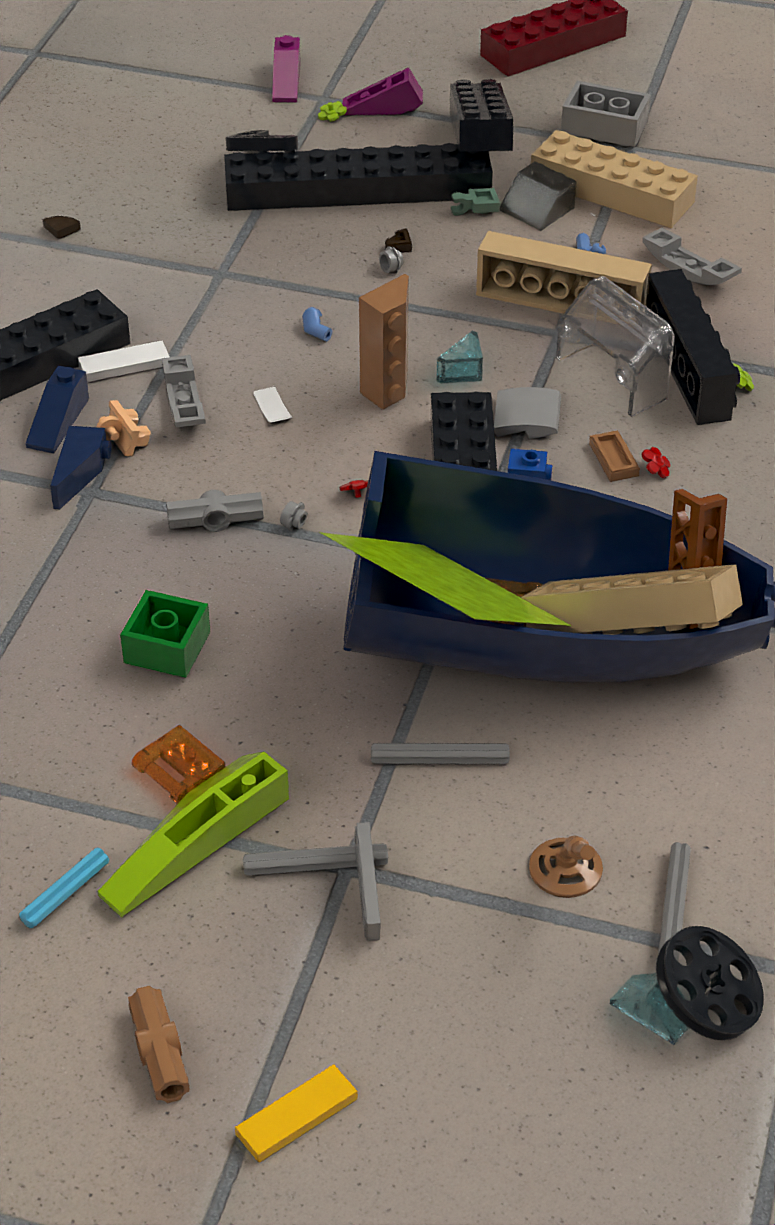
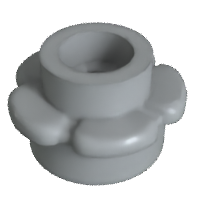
M387 247L385 251L380 252L379 263L382 270L386 273L393 271L398 273V270L403 265V256L399 250Z
M290 501L284 507L280 523L285 525L289 531H292L294 527L300 529L304 525L308 515L304 511V503L300 502L297 504Z

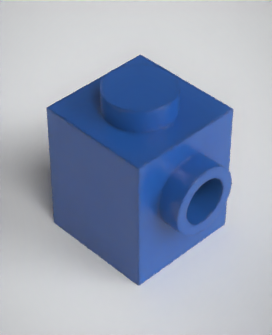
M510 449L508 473L551 480L553 465L547 464L548 452Z

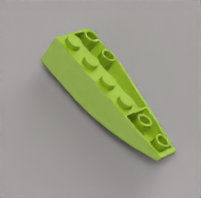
M264 751L239 757L188 792L98 890V896L119 916L123 917L289 800L288 770Z

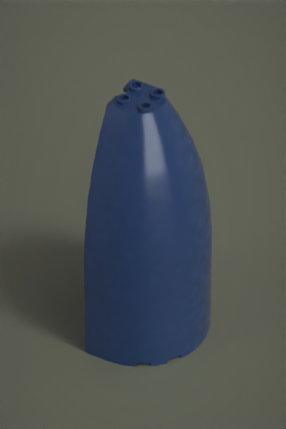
M374 451L358 537L425 545L521 598L550 581L668 571L672 516L639 503L551 480ZM683 534V543H684V546H685V548H686V550H687V549H688V543H687V540H686V538H685V536H684V534ZM724 540L722 566L736 565L743 603L742 606L732 612L731 617L721 619L718 626L711 628L697 627L688 629L686 627L681 630L666 631L665 626H660L646 633H634V629H623V632L620 634L608 635L603 634L602 631H595L592 634L529 628L526 627V623L473 619L355 553L356 557L345 621L343 650L511 678L554 682H629L672 676L717 664L759 648H767L770 629L775 628V581L773 567Z

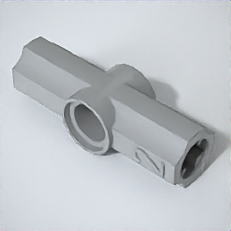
M210 490L203 493L200 499L166 503L169 529L204 526L207 530L218 532L227 528L231 522L264 518L261 492L226 496L222 491Z

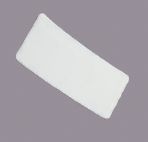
M276 387L253 392L263 414L270 423L292 418L284 406Z

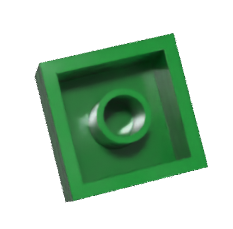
M145 590L120 634L123 663L186 678L210 634L208 604Z

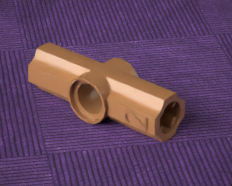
M151 986L138 988L133 995L128 997V1002L136 1028L135 1038L142 1065L147 1066L156 1100H163L166 1103L181 1100L182 1096L190 1091L185 1066L181 1059L182 1049L174 1021L170 1022L160 989H154Z

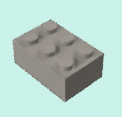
M576 81L562 108L561 131L576 137L594 139L598 142L606 141L623 147H635L648 122L651 94Z

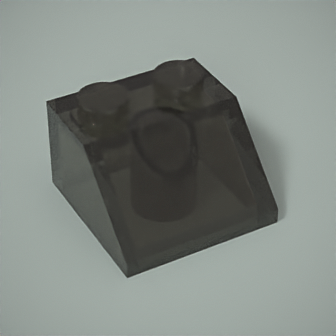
M533 162L517 173L500 205V211L542 231L575 208L577 181L541 163Z

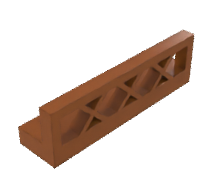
M684 489L674 491L668 571L681 570V565L683 569L722 566L727 510L726 497L718 493L698 498ZM686 504L691 507L690 520L685 511ZM683 534H684V536H685V538H686V540H687V543H688V549H687V550H686V548H685V546H684V543H683ZM686 624L688 629L698 627V624Z

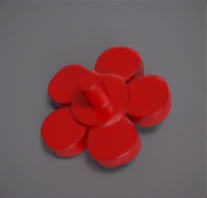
M651 447L649 450L645 449L641 456L646 462H649L646 465L647 470L651 474L658 473L661 478L668 477V468L671 466L669 460L665 456H661L660 450L656 447Z
M354 480L339 488L340 491L354 490L355 498L362 497L361 489L367 487L368 481Z

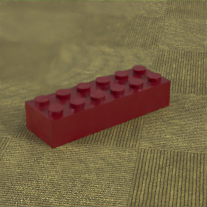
M568 0L562 3H555L550 7L534 10L529 14L516 16L511 20L494 23L489 27L481 29L480 56L509 77L626 37L628 10L614 0Z

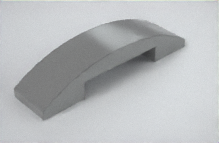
M663 227L643 237L644 245L664 266L670 270L682 269L687 280L692 282L717 285L742 273L741 267L723 258L710 262L681 247L682 237Z
M191 355L162 358L166 391L174 426L184 427L206 424L202 402L199 400Z

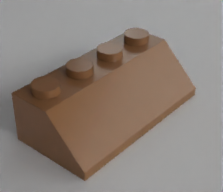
M406 274L359 297L360 393L381 409L399 402L406 395L409 276Z

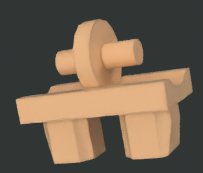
M110 400L109 416L101 417L96 427L105 428L106 440H113L124 456H133L135 447L148 445L151 431L147 426H137L139 419L134 409H124L118 400Z

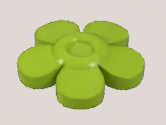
M340 101L329 102L320 108L321 112L318 114L320 120L328 119L329 121H335L339 118L338 116L344 115L347 109Z
M733 363L734 367L737 366L740 372V383L737 386L739 388L745 387L748 391H752L754 385L751 376L746 371H743L739 365Z

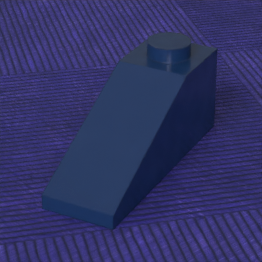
M63 366L56 368L46 383L25 443L26 448L55 453L66 436L68 427L73 425L89 400L86 371Z
M68 427L50 485L53 509L60 510L102 472L105 459H110L112 449L111 441L106 440L105 428Z

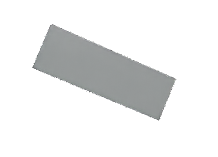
M356 823L354 842L364 936L367 938V941L380 940L381 922L370 823Z

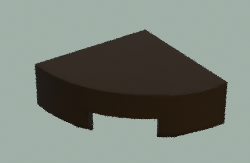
M52 216L42 219L43 227L57 239L81 230L80 221L72 217Z
M408 229L397 230L394 236L385 240V249L391 247L399 250L401 253L412 252V242Z

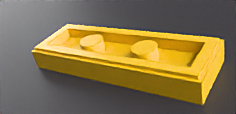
M333 1064L235 1126V1134L257 1162L260 1163L358 1099V1091Z

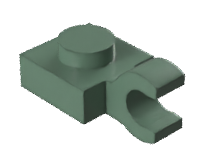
M495 188L468 189V194H452L453 202L461 203L457 206H451L452 214L455 216L463 215L469 209H472L473 213L480 214L499 212L500 201Z

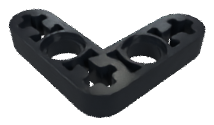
M251 130L225 137L227 151L298 150L297 135H269V130Z

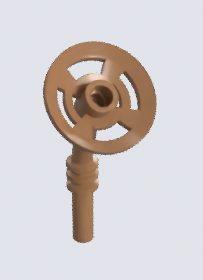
M573 835L568 838L551 839L539 845L531 855L529 871L535 884L543 891L558 897L572 898L587 894L598 885L602 877L603 865L599 854L589 845L587 840ZM564 844L563 847H559L556 849L551 848L555 845ZM540 858H545L544 866L548 872L547 876L542 873L539 867ZM550 859H555V868L552 867ZM582 859L583 864L577 863L578 860ZM591 859L594 866L593 871L588 868V860ZM579 875L583 880L576 884L559 883L560 877L572 878Z

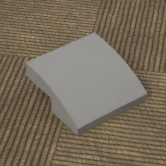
M518 387L499 390L494 417L496 436L500 437L526 431L530 440L558 433L561 406L560 391L540 387Z

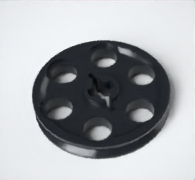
M690 926L680 930L663 944L656 960L657 981L665 1002L683 1024L704 1037L714 1040H731L743 1034L758 1021L764 1005L762 983L751 959L737 943L717 930L703 926ZM700 941L709 945L712 950V956L702 950ZM673 950L680 952L684 956L686 966L680 964L675 959ZM730 965L735 966L740 971L742 980L734 977L731 973ZM715 972L714 976L710 979L709 976ZM677 985L686 988L690 995V1001L685 1000L679 994ZM734 999L740 1001L745 1006L747 1015H743L737 1010ZM708 1009L718 1015L721 1026L711 1021Z

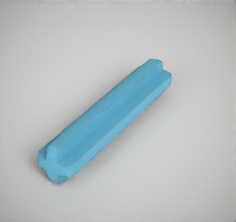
M101 848L92 850L19 914L20 920L28 928H34L108 864V856Z

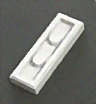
M162 340L78 357L80 370L86 371L87 382L161 368L163 367L162 358L170 356Z

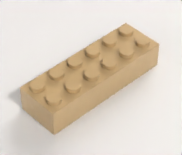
M556 130L531 154L530 182L672 228L695 203L698 175L689 173L684 169L664 165L659 161L642 158L637 154H629L617 150L612 146H604L592 142L590 139H582L565 131Z
M488 231L478 248L476 295L639 329L644 318L648 274L651 273L652 264Z
M736 565L550 581L521 597L572 625L526 623V627L581 634H592L595 631H602L603 634L608 635L620 634L623 632V629H634V633H646L660 626H665L666 631H676L686 628V624H698V628H711L718 626L721 619L731 617L732 612L743 605Z

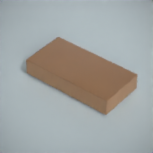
M618 430L590 436L589 445L610 482L639 476L640 468Z

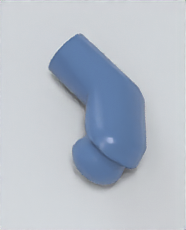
M581 233L577 235V249L606 254L604 245L600 247L599 243H595L593 246H590V239L587 234Z
M314 307L306 309L302 315L304 331L325 342L329 341L333 330L320 324L321 311Z

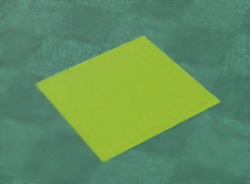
M319 532L473 619L572 626L425 545Z

